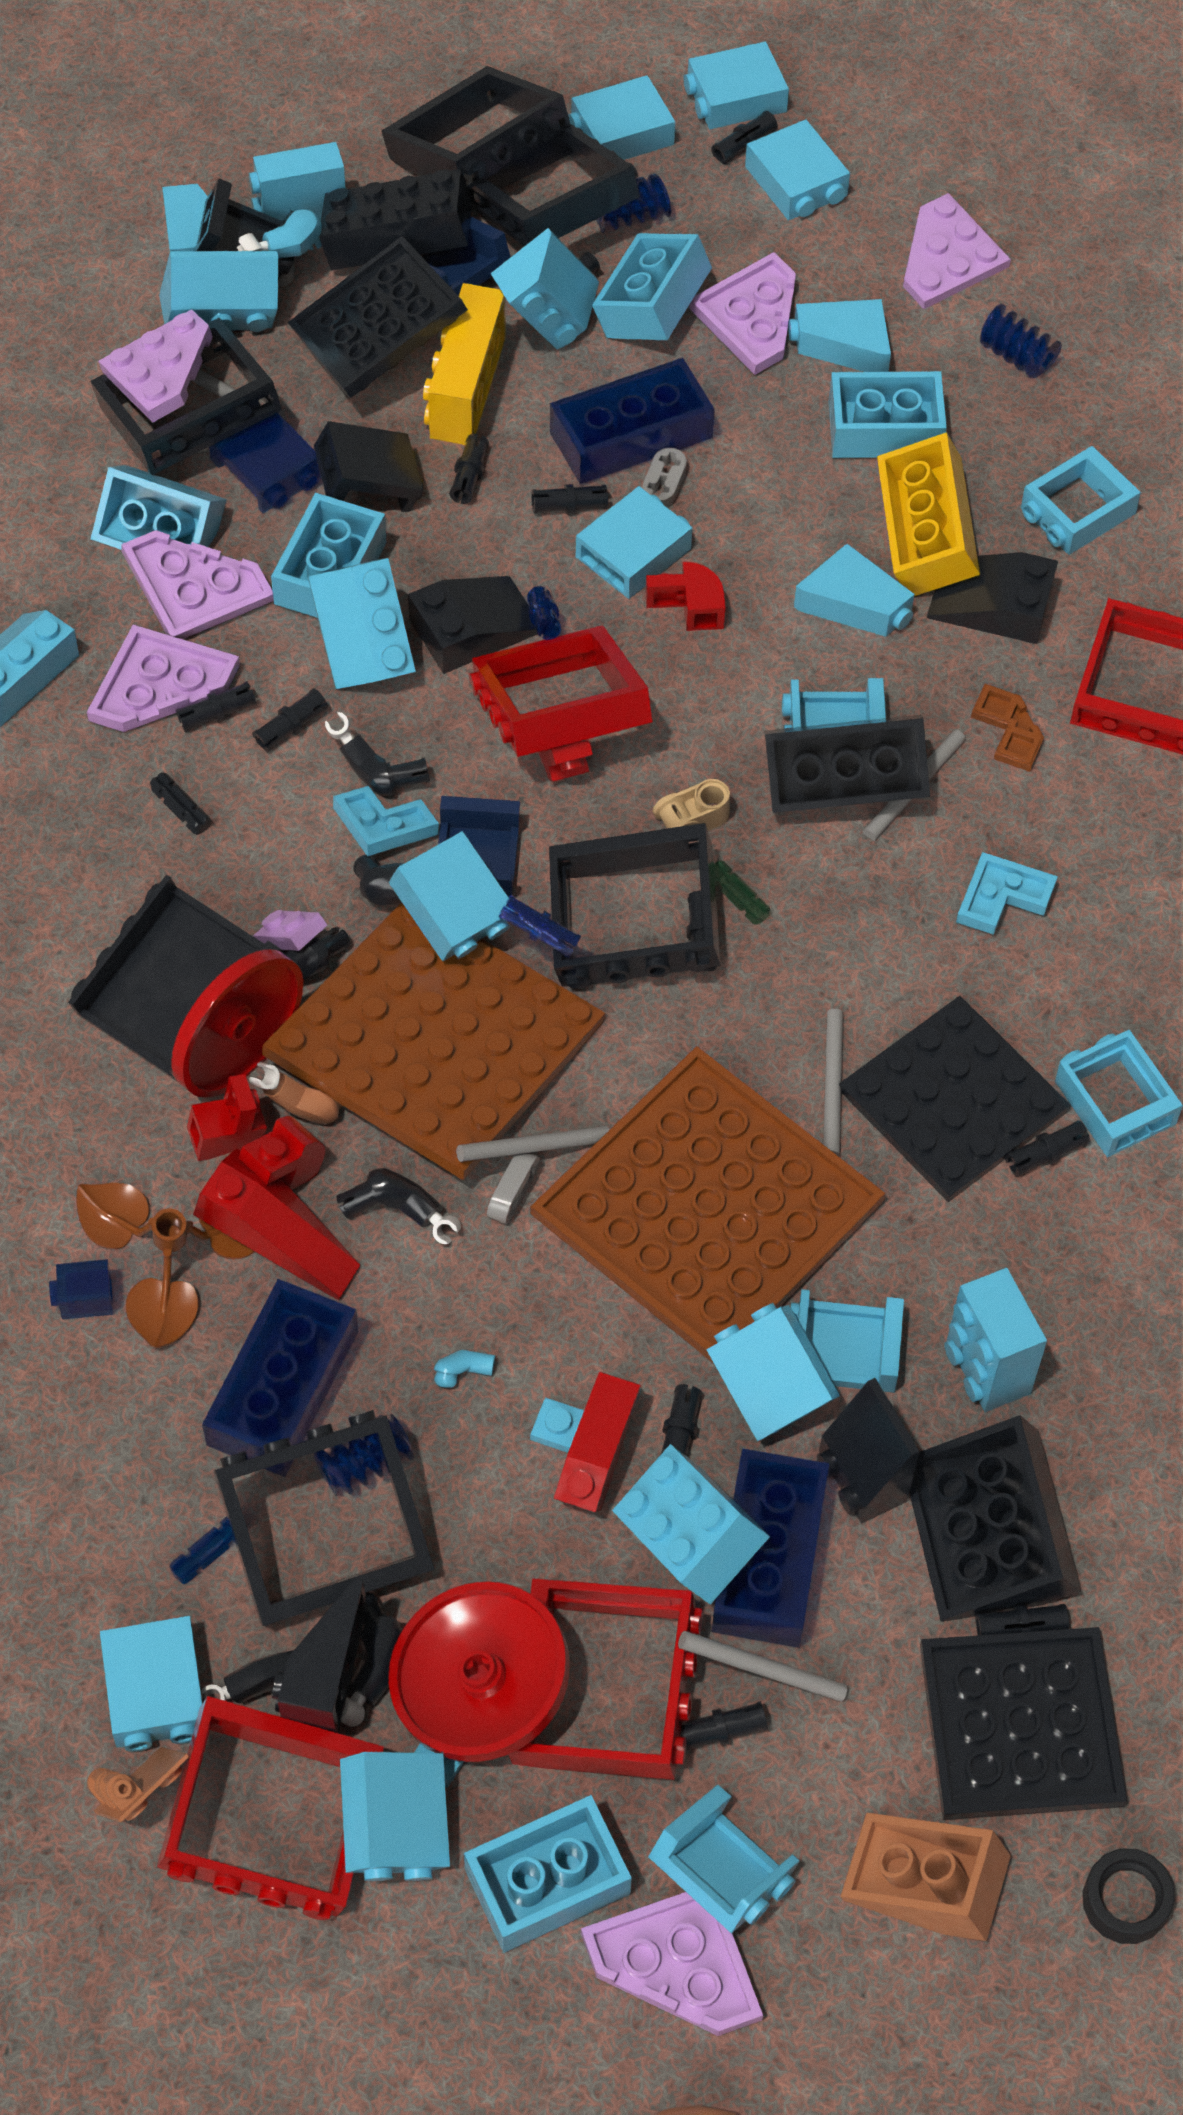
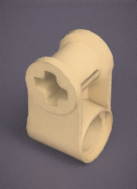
M718 779L704 780L690 788L661 798L653 807V813L656 819L663 821L667 829L706 823L709 831L723 825L728 820L730 813V791L728 786ZM709 803H716V804H718V805H713V806H712V805H707V804H709Z

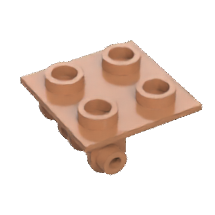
M160 1747L130 1776L105 1768L93 1770L88 1776L87 1786L89 1791L101 1803L94 1812L99 1816L119 1823L124 1819L127 1821L134 1819L148 1805L146 1798L156 1788L168 1786L181 1774L183 1769L180 1765L189 1756L187 1753Z

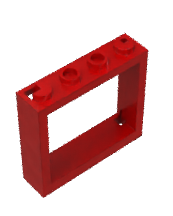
M1108 598L1077 693L1070 724L1183 755L1182 719L1091 695L1111 631L1183 650V618L1163 611H1155L1133 605L1129 602L1125 603Z
M603 625L472 658L474 673L469 674V681L472 684L473 695H479L483 711H489L493 727H499L503 743H509L517 757L653 722L647 685ZM596 666L613 691L520 714L504 689Z
M532 1578L530 1594L540 1600L552 1615L554 1614V1609L671 1618L678 1619L661 1755L534 1744L535 1739H533L524 1747L508 1754L512 1764L545 1769L675 1780L677 1765H684L686 1757V1737H680L682 1721L690 1720L692 1709L691 1693H686L688 1677L695 1678L697 1670V1654L680 1649L678 1642L683 1631L700 1635L703 1621V1610L696 1607L692 1591Z
M207 1696L199 1708L187 1753L189 1758L184 1764L157 1868L167 1870V1876L177 1881L190 1883L194 1882L195 1879L213 1883L212 1888L223 1894L239 1895L240 1891L256 1895L258 1896V1902L270 1907L283 1908L285 1904L303 1908V1914L313 1919L329 1920L330 1915L337 1917L346 1907L354 1874L346 1873L344 1831L342 1832L328 1892L178 1851L207 1740L211 1730L340 1767V1759L362 1752H383L384 1746Z

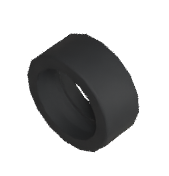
M1119 1848L1104 1854L1092 1866L1082 1890L1083 1909L1090 1924L1103 1937L1121 1944H1138L1153 1938L1164 1927L1175 1902L1174 1883L1166 1867L1153 1855L1139 1849ZM1119 1870H1133L1142 1874L1151 1883L1155 1891L1156 1903L1152 1913L1146 1919L1136 1923L1124 1922L1115 1918L1105 1909L1101 1900V1888L1104 1880L1111 1873Z

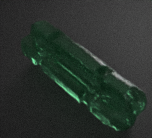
M718 860L714 864L715 886L721 885L720 891L741 912L745 910L747 912L745 916L753 924L758 925L765 921L770 915V907L761 898H755L757 894L738 874H731L733 869L725 861Z

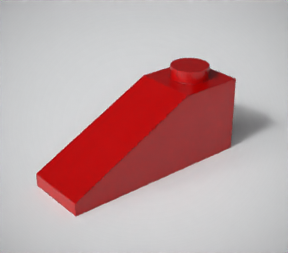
M603 1372L598 1373L568 1451L553 1499L592 1512L602 1510L641 1388L640 1384Z

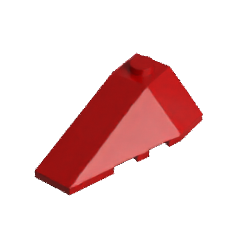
M236 1148L221 1161L200 1192L193 1215L329 1296L339 1300L358 1271L360 1264L281 1178L266 1185L238 1158L241 1150Z

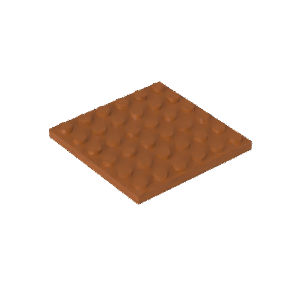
M401 902L263 1044L262 1055L461 1180H464L482 1159L460 1162L456 1154L457 1146L500 1140L591 1038L605 1020V1012L483 939L477 941L478 946L466 956L458 959L456 955H453L442 961Z
M696 1046L530 1206V1214L713 1363L706 1349L717 1344L714 1338L716 1334L734 1324H737L740 1330L754 1322L751 1314L771 1303H774L777 1309L781 1307L881 1205L886 1193Z

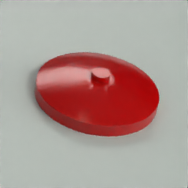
M265 949L248 954L219 974L196 1000L179 1029L171 1060L172 1072L176 1081L197 1097H215L225 1093L229 1076L245 1074L247 1077L259 1067L257 1063H263L268 1059L262 1055L263 1044L300 1006L303 994V976L299 966L282 952Z
M474 1582L454 1587L423 1605L408 1621L397 1639L389 1665V1690L394 1709L406 1729L420 1744L434 1753H443L445 1758L457 1761L480 1762L506 1756L535 1739L547 1727L559 1710L567 1690L570 1674L567 1642L559 1624L547 1607L536 1597L521 1588L500 1582Z

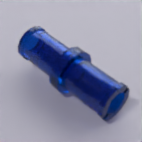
M536 586L527 594V601L530 606L528 614L531 622L536 626L538 635L541 637L543 634V639L552 640L561 632V624L558 620L559 609L557 604L551 599L550 591L547 589L545 592V587Z
M510 895L506 905L501 909L498 918L504 919L528 933V939L534 942L540 940L569 958L574 951L573 946H577L581 935L550 919V913L546 911L540 913L514 898L515 896Z

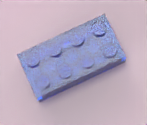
M680 358L551 402L550 434L579 484H583L651 460L661 449L676 448L680 450L713 438L715 409L684 358Z
M277 1279L202 1423L206 1446L229 1455L246 1451L249 1459L265 1454L263 1445L286 1437H289L291 1445L304 1441L306 1431L310 1429L358 1334L356 1309ZM294 1459L265 1469L286 1477Z
M742 1448L733 1500L770 1537L716 1598L711 1632L800 1648L829 1463Z

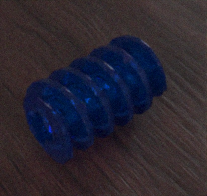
M650 174L647 180L643 177L636 178L640 197L596 219L601 232L605 233L607 221L610 222L613 230H617L619 228V218L623 219L627 227L632 226V215H636L640 223H645V212L647 211L653 220H657L659 208H662L666 217H669L672 213L670 197L661 178L657 174Z
M999 304L986 319L981 331L980 342L985 348H991L995 355H1003L1004 361L1008 363L1014 362L1016 369L1025 370L1026 375L1034 379L1047 371L1055 362L1061 352V341L1057 340L1049 347L1051 341L1049 333H1045L1037 339L1040 327L1034 325L1026 332L1029 321L1026 318H1022L1015 324L1018 316L1017 312L1010 311L1004 317L1006 305Z
M390 1413V1420L388 1419L398 1453L401 1452L411 1461L414 1459V1454L409 1438L397 1418ZM376 1433L346 1442L345 1446L340 1444L330 1447V1455L324 1450L314 1453L317 1467L335 1496H337L336 1489L339 1487L349 1495H352L354 1493L352 1480L355 1478L365 1487L369 1485L367 1471L370 1469L379 1478L384 1476L382 1463L385 1460Z

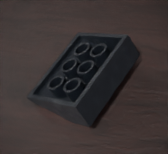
M1019 1415L919 1452L909 1494L940 1621L945 1622L975 1617L976 1613L985 1614L1014 1610L1016 1605H1025L1026 1608L1041 1606L1081 1592L1038 1429Z

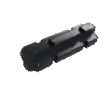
M161 772L157 777H153L150 781L151 791L159 799L164 798L163 803L182 822H187L186 827L193 834L199 835L210 827V817L201 808H196L197 804L179 785H173L175 781L167 773Z

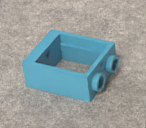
M1091 446L1026 485L1021 509L1027 521L1030 523L1036 522L1046 532L1047 539L1053 546H1060L1070 555L1135 515L1141 492ZM1081 478L1107 504L1078 522L1073 523L1048 497Z
M1130 1030L1116 1036L1115 1034H1108L1101 1038L1095 1046L1082 1052L1080 1050L1072 1051L1060 1061L1055 1083L1107 1158L1177 1124L1183 1105ZM1121 1061L1150 1104L1109 1123L1080 1082V1079Z

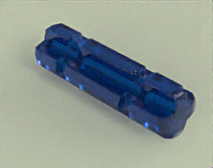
M227 1516L219 1522L221 1526L218 1529L213 1527L187 1549L189 1553L186 1556L180 1554L170 1563V1571L179 1582L187 1584L198 1575L196 1572L198 1568L204 1570L230 1548L228 1544L231 1541L235 1543Z

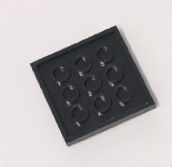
M401 236L288 321V324L344 392L352 398L358 392L365 390L370 383L387 370L394 368L399 361L415 349L425 345L431 337L443 328L454 323L468 309L462 299L408 241Z
M961 996L955 998L839 1083L841 1093L947 1202H950L1003 1162L1007 1152L1023 1147L1068 1113L1071 1104Z
M1099 1627L921 1639L920 1653L943 1820L1125 1807L1127 1797Z

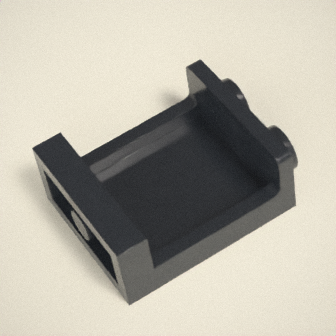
M219 178L205 201L195 251H238L237 247L241 245L239 238L247 233H252L258 242H262L264 233L283 226L294 211L290 210L286 218L281 221L229 199L232 184ZM294 257L278 259V280L282 273L287 275L290 272Z
M331 421L327 422L314 444L326 496L344 501L350 490L395 496L398 498L401 512H410L415 502L422 496L423 481L419 477L416 454L412 450L408 434Z

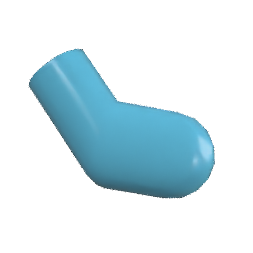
M458 1350L437 1361L434 1366L436 1371L434 1381L440 1387L453 1388L457 1383V1375L463 1372L492 1376L496 1355Z

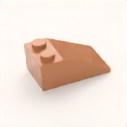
M866 1813L840 1897L843 1901L943 1935L987 1941L1011 1855L993 1830Z

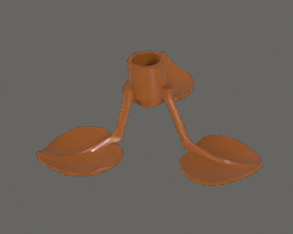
M124 1183L79 1184L77 1188L76 1204L79 1221L85 1234L95 1244L106 1249L118 1250L129 1243L132 1234L141 1237L152 1231L155 1246L163 1251V1281L155 1278L141 1280L130 1290L126 1299V1314L131 1326L151 1347L162 1348L178 1341L190 1329L196 1319L198 1298L194 1287L186 1281L171 1282L172 1252L180 1250L185 1245L187 1233H191L201 1240L210 1238L212 1250L223 1258L232 1260L242 1259L255 1252L199 1219L200 1225L205 1230L201 1231L193 1226L192 1221H186L184 1215L176 1209H163L156 1213L153 1218H150L148 1224L138 1228L147 1221L149 1206L143 1193L131 1185Z

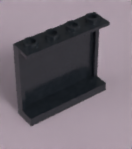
M166 875L160 883L150 888L145 897V903L139 911L127 918L122 925L120 935L112 946L105 948L96 960V966L88 977L80 980L75 985L68 1003L78 1016L176 1081L171 1064L174 1043L185 1017L202 992L226 968L248 954L265 949H273L280 952L282 950L270 941L264 944L179 889L172 878Z

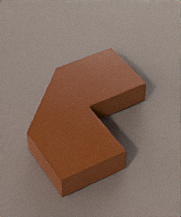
M984 684L972 710L971 718L1005 730L995 752V760L1030 772L1043 744V734L1039 727L1034 725L1027 712V706L1020 695Z

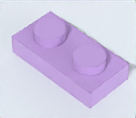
M277 910L262 921L263 927L253 936L264 944L270 941L282 950L299 951L321 932L327 924L318 912Z

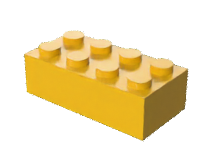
M463 283L459 297L468 310L460 315L454 323L442 329V350L435 351L432 362V373L434 375L432 379L427 378L425 381L423 400L428 401L425 409L424 424L429 425L430 439L465 445L468 435L476 434L506 339L505 296L500 289Z
M947 432L877 456L893 572L899 583L914 593V596L980 575L962 458Z

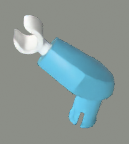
M305 209L296 210L289 216L283 226L264 233L262 242H258L252 233L241 236L239 238L241 245L237 249L238 251H277L278 259L301 256L308 249L314 250L313 244H315L317 249L322 246L319 239L322 223L316 213Z

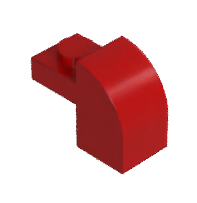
M683 562L682 574L662 573L646 575V608L684 607L686 631L724 629L726 607L723 585L719 577L711 569L698 563Z
M589 740L538 752L547 776L552 782L590 772L586 760L587 756L593 755Z
M245 1074L229 1076L224 1099L191 1105L187 1130L198 1161L229 1154L236 1148L241 1150L242 1146L262 1137L266 1132L267 1126L260 1108L258 1093L256 1089H250Z
M284 1116L276 1119L271 1132L242 1146L238 1158L266 1185L281 1178L293 1190L310 1181L319 1173L325 1156V1146L294 1117Z

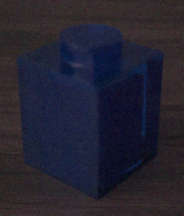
M108 1259L56 1264L57 1280L49 1281L51 1306H59L62 1320L114 1315L112 1276Z

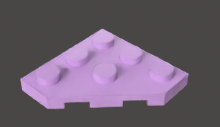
M947 193L920 207L903 287L923 309H926L1008 268L1011 259L957 201Z
M773 252L697 294L691 301L689 309L756 375L779 362L784 357L796 273Z
M191 309L186 313L177 315L173 320L159 328L146 332L141 338L123 348L112 351L110 355L98 362L102 372L153 423L185 405L188 397V384L190 380H195L203 361L201 357L203 348L210 345L213 336L209 325Z
M157 530L121 544V551L166 635L185 639L274 601L273 591L259 565L246 559H242L241 562L221 555V551L194 542L191 545L170 539L169 534Z
M132 625L87 711L88 721L125 732L176 713L175 710L178 708L181 709L206 699V694L214 691L218 694L228 690L240 666L239 656Z
M687 1892L581 1928V1936L596 1978L716 2036L762 2021L763 2014L733 1934L722 1926Z

